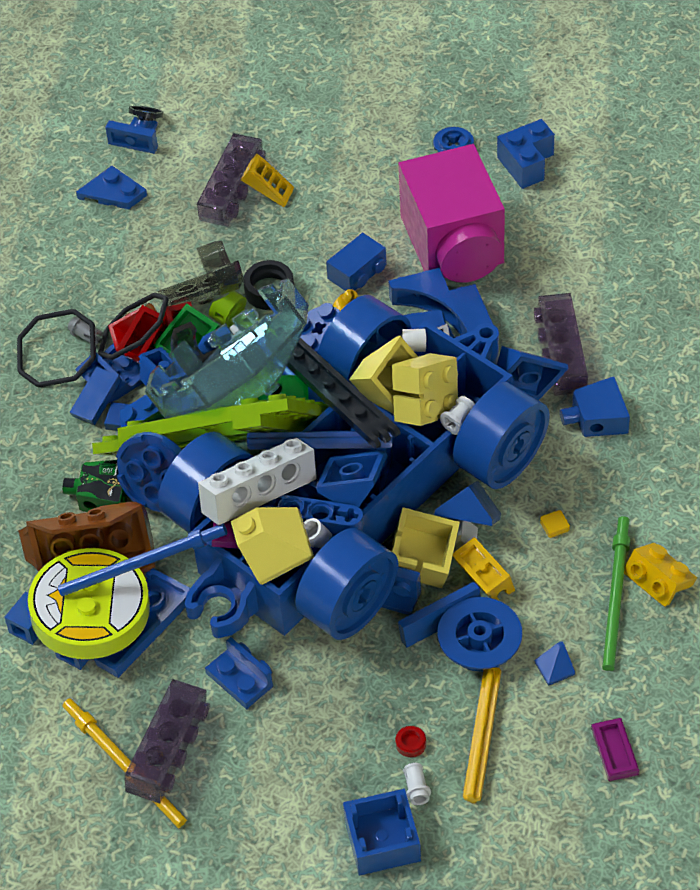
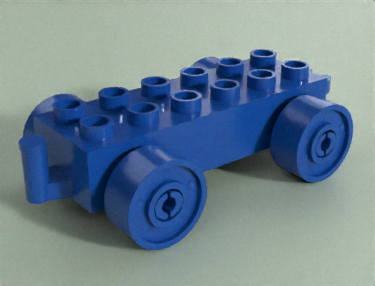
M363 295L349 302L332 320L321 340L317 353L351 383L350 377L364 358L395 337H402V329H411V324L407 317L371 295ZM423 321L416 328L426 330V351L415 352L416 355L419 357L432 353L457 357L458 398L465 396L473 401L475 405L465 418L458 435H455L445 429L443 425L420 434L405 423L395 422L393 415L374 404L398 426L401 435L396 438L393 437V460L385 489L378 496L372 494L369 504L361 503L359 506L363 512L364 525L362 530L349 528L338 534L331 533L332 537L321 549L311 547L314 555L313 559L263 585L256 579L239 548L212 547V541H209L206 546L194 550L198 573L201 576L187 592L185 600L187 617L193 620L199 618L208 600L213 597H224L231 602V608L225 614L211 618V631L215 638L233 635L242 629L254 614L284 636L304 617L336 640L347 639L364 628L386 601L397 577L398 558L381 543L395 531L402 508L416 511L459 468H462L490 488L501 489L513 482L526 469L543 442L549 425V409L544 403L513 385L512 375L497 366L499 330L495 325L483 323L476 326L474 330L456 338H452L427 321ZM328 407L303 431H351L352 427L331 407ZM209 432L197 437L177 455L162 480L158 494L160 512L188 533L198 529L204 531L212 528L213 521L201 512L198 482L254 456L221 433ZM314 449L316 480L284 495L332 502L318 493L316 486L329 458L348 455L350 449ZM317 512L313 515L316 519H324L328 516L325 512Z

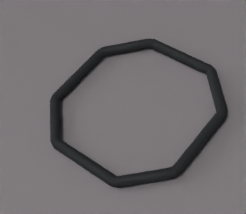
M156 292L151 293L122 309L105 328L98 354L108 360H114L143 345L163 323L169 301L168 297ZM153 298L163 300L157 322L139 341L112 355L104 352L110 332L108 325L121 319L127 312Z
M76 309L38 315L34 317L17 338V371L36 387L76 381L96 358L95 324ZM74 314L90 326V358L74 376L38 382L23 371L22 339L39 320Z

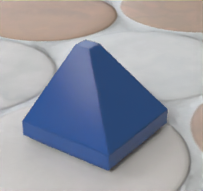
M562 641L535 659V664L548 686L574 676L576 673Z

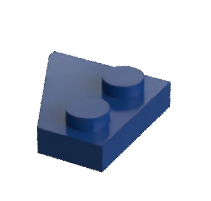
M110 166L77 190L76 195L79 200L84 201L85 198L98 200L99 204L115 205L118 208L129 210L147 196V190L114 166Z

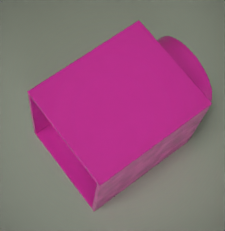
M474 144L398 162L400 217L424 271L440 268L444 278L454 282L465 283L488 275L499 264L504 263L505 208Z

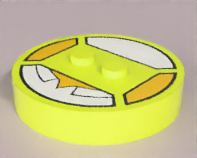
M101 548L77 549L54 558L37 573L29 589L28 607L35 634L49 649L70 658L96 659L123 650L141 634L149 618L148 586L142 571L137 568L62 597L59 593L58 585L129 558L117 552Z

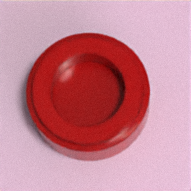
M416 726L401 728L395 737L397 751L405 757L421 755L426 749V735L424 731Z

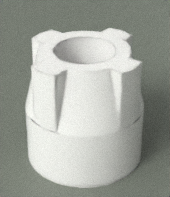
M402 329V338L414 352L426 351L425 329Z
M311 518L304 522L311 547L321 549L332 537L331 532L318 519Z

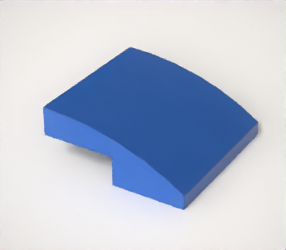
M114 343L104 352L111 355L116 353ZM96 352L94 362L81 375L88 382L95 368L99 367L121 377L122 380L108 403L118 400L143 384L139 375L141 373L139 371L140 364L123 355L114 360H108ZM90 356L75 369L77 372L90 358Z

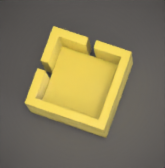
M429 353L392 364L393 390L419 394V398L402 395L393 396L395 422L423 426L438 421L443 412H448L456 405V400L458 399L457 357Z
M403 507L397 521L391 552L398 558V566L420 572L421 583L443 588L449 574L460 522Z

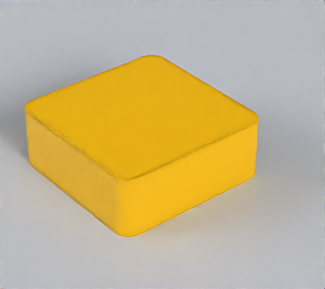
M561 510L540 517V523L549 538L570 530V525Z

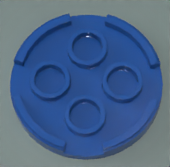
M152 432L138 433L125 441L120 446L116 458H118L119 472L117 478L126 495L133 502L160 512L158 494L162 480L171 463L182 449L167 437Z

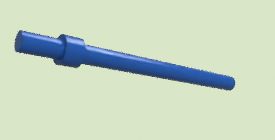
M223 523L204 531L201 529L188 533V537L58 585L59 593L63 597L190 548L194 550L207 545V542L227 535V528Z

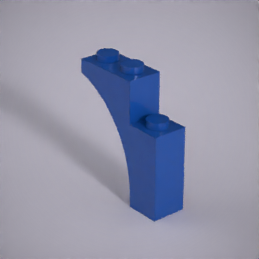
M440 268L388 281L389 298L392 305L411 306L426 311L442 310L445 321L453 326L460 335L474 330L480 324H493L476 285L473 284L449 290Z

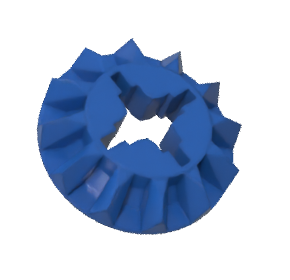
M447 127L440 130L434 136V150L442 152L474 144L472 134L464 128Z

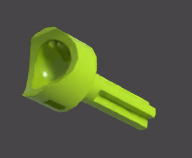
M230 288L228 295L213 301L208 315L222 326L227 325L231 327L236 322L257 336L262 333H273L278 337L276 330L245 310L246 297Z

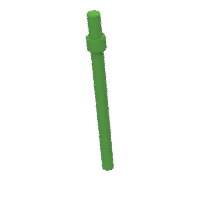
M625 516L618 518L617 533L614 535L612 549L615 552L602 669L606 671H613L615 668L626 553L630 550L631 538L628 536L630 519Z

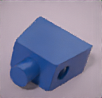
M615 377L576 389L573 392L572 407L560 409L562 425L578 423L584 437L629 433L630 415Z

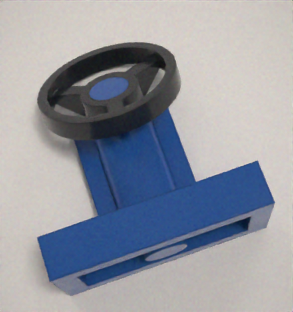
M130 106L128 112L138 116L133 118L130 125L108 121L105 127L108 144L155 154L157 151L158 142L155 129L158 123L152 120L163 118L164 112L162 110L146 106Z

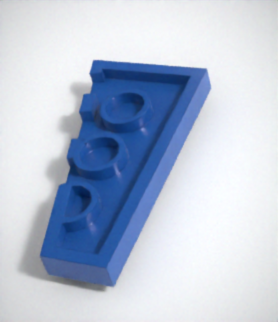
M154 568L146 573V582L149 593L150 612L146 626L136 640L123 650L106 657L94 659L96 665L119 678L186 608L185 600L190 587Z

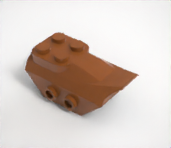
M137 502L105 505L91 509L87 513L75 514L67 512L58 517L26 521L27 526L18 530L25 561L32 564L38 572L54 558L77 549H107L122 554L127 558H132L154 549L148 513L144 505ZM155 562L142 566L139 569L144 574L155 567Z

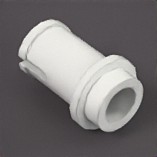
M410 763L403 769L408 787L406 792L407 798L413 805H423L429 801L431 789L426 786L422 764Z

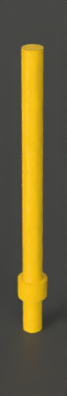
M71 698L63 703L62 707L73 717L75 725L82 733H88L177 828L182 827L187 822V819L96 725L97 720L89 712H84Z

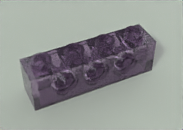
M233 133L197 202L199 221L228 227L232 218L237 217L241 200L246 199L249 186L241 181V178L249 162L256 154L264 159L266 157V151L263 150L262 139Z
M571 293L538 296V307H534L535 324L540 323L541 328H538L539 344H544L545 347L541 350L542 357L568 364L569 368L552 386L554 396L573 394L576 389L587 386L588 374Z
M172 679L125 773V792L161 803L165 792L170 793L172 791L176 778L174 775L176 769H182L187 757L186 749L188 744H194L199 730L197 726L200 720L205 721L208 715L210 704L206 703V689Z

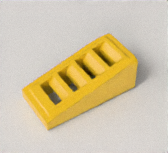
M258 154L249 162L241 178V181L282 207L286 206L294 190V186ZM280 188L285 190L283 195L279 193Z

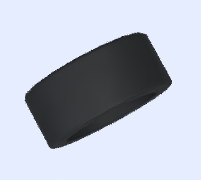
M275 260L260 261L248 268L243 277L245 297L249 304L255 308L276 310L292 300L294 295L293 273L282 262ZM265 278H276L285 283L280 289L272 292L259 291L253 287L258 281Z

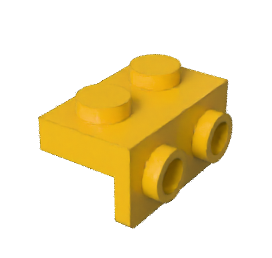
M656 543L635 548L624 570L626 576L663 606L670 605L676 592L692 587L697 579L685 564L675 560L667 553L663 546Z

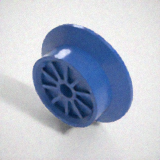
M488 597L467 598L452 605L441 617L437 631L438 642L445 655L456 664L468 670L483 672L484 669L495 668L506 663L518 651L522 641V626L516 613L503 602Z

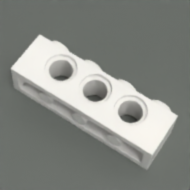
M298 438L290 439L279 446L263 451L255 457L239 462L231 468L215 473L209 478L198 482L201 512L217 525H221L316 480L314 449Z

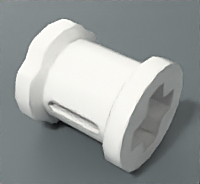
M460 396L456 400V405L448 412H443L440 416V421L445 429L452 434L458 435L465 418L475 405L474 402L465 396Z

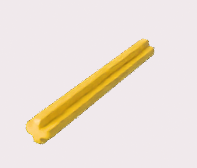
M498 667L484 669L463 791V799L470 803H476L482 798L501 679V669Z

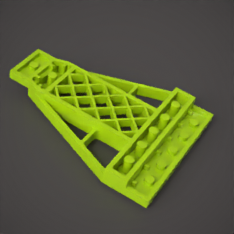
M276 394L268 396L269 401L247 398L240 400L241 405L151 422H144V420L129 421L126 427L117 428L118 435L103 436L102 442L92 443L93 454L116 457L120 446L133 435L142 432L163 435L180 448H185L191 441L209 432L221 433L232 442L247 440L249 432H301L329 406L322 401L315 402V400H305V398H296V396Z

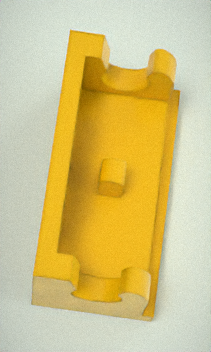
M475 537L453 553L452 557L489 598L499 601L497 596L501 591L504 590L508 595L515 591L510 575Z

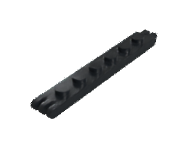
M283 328L276 330L278 337L273 333L267 335L270 351L374 449L381 447L379 439L384 443L391 441L389 433L395 438L401 435L396 424L293 330L287 333Z

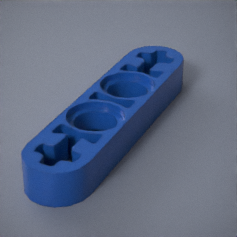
M282 495L263 504V507H297L301 512L303 522L314 518L313 515L317 512H325L328 516L318 520L331 533L338 534L349 528L362 530L364 525L363 512L354 505L290 495Z

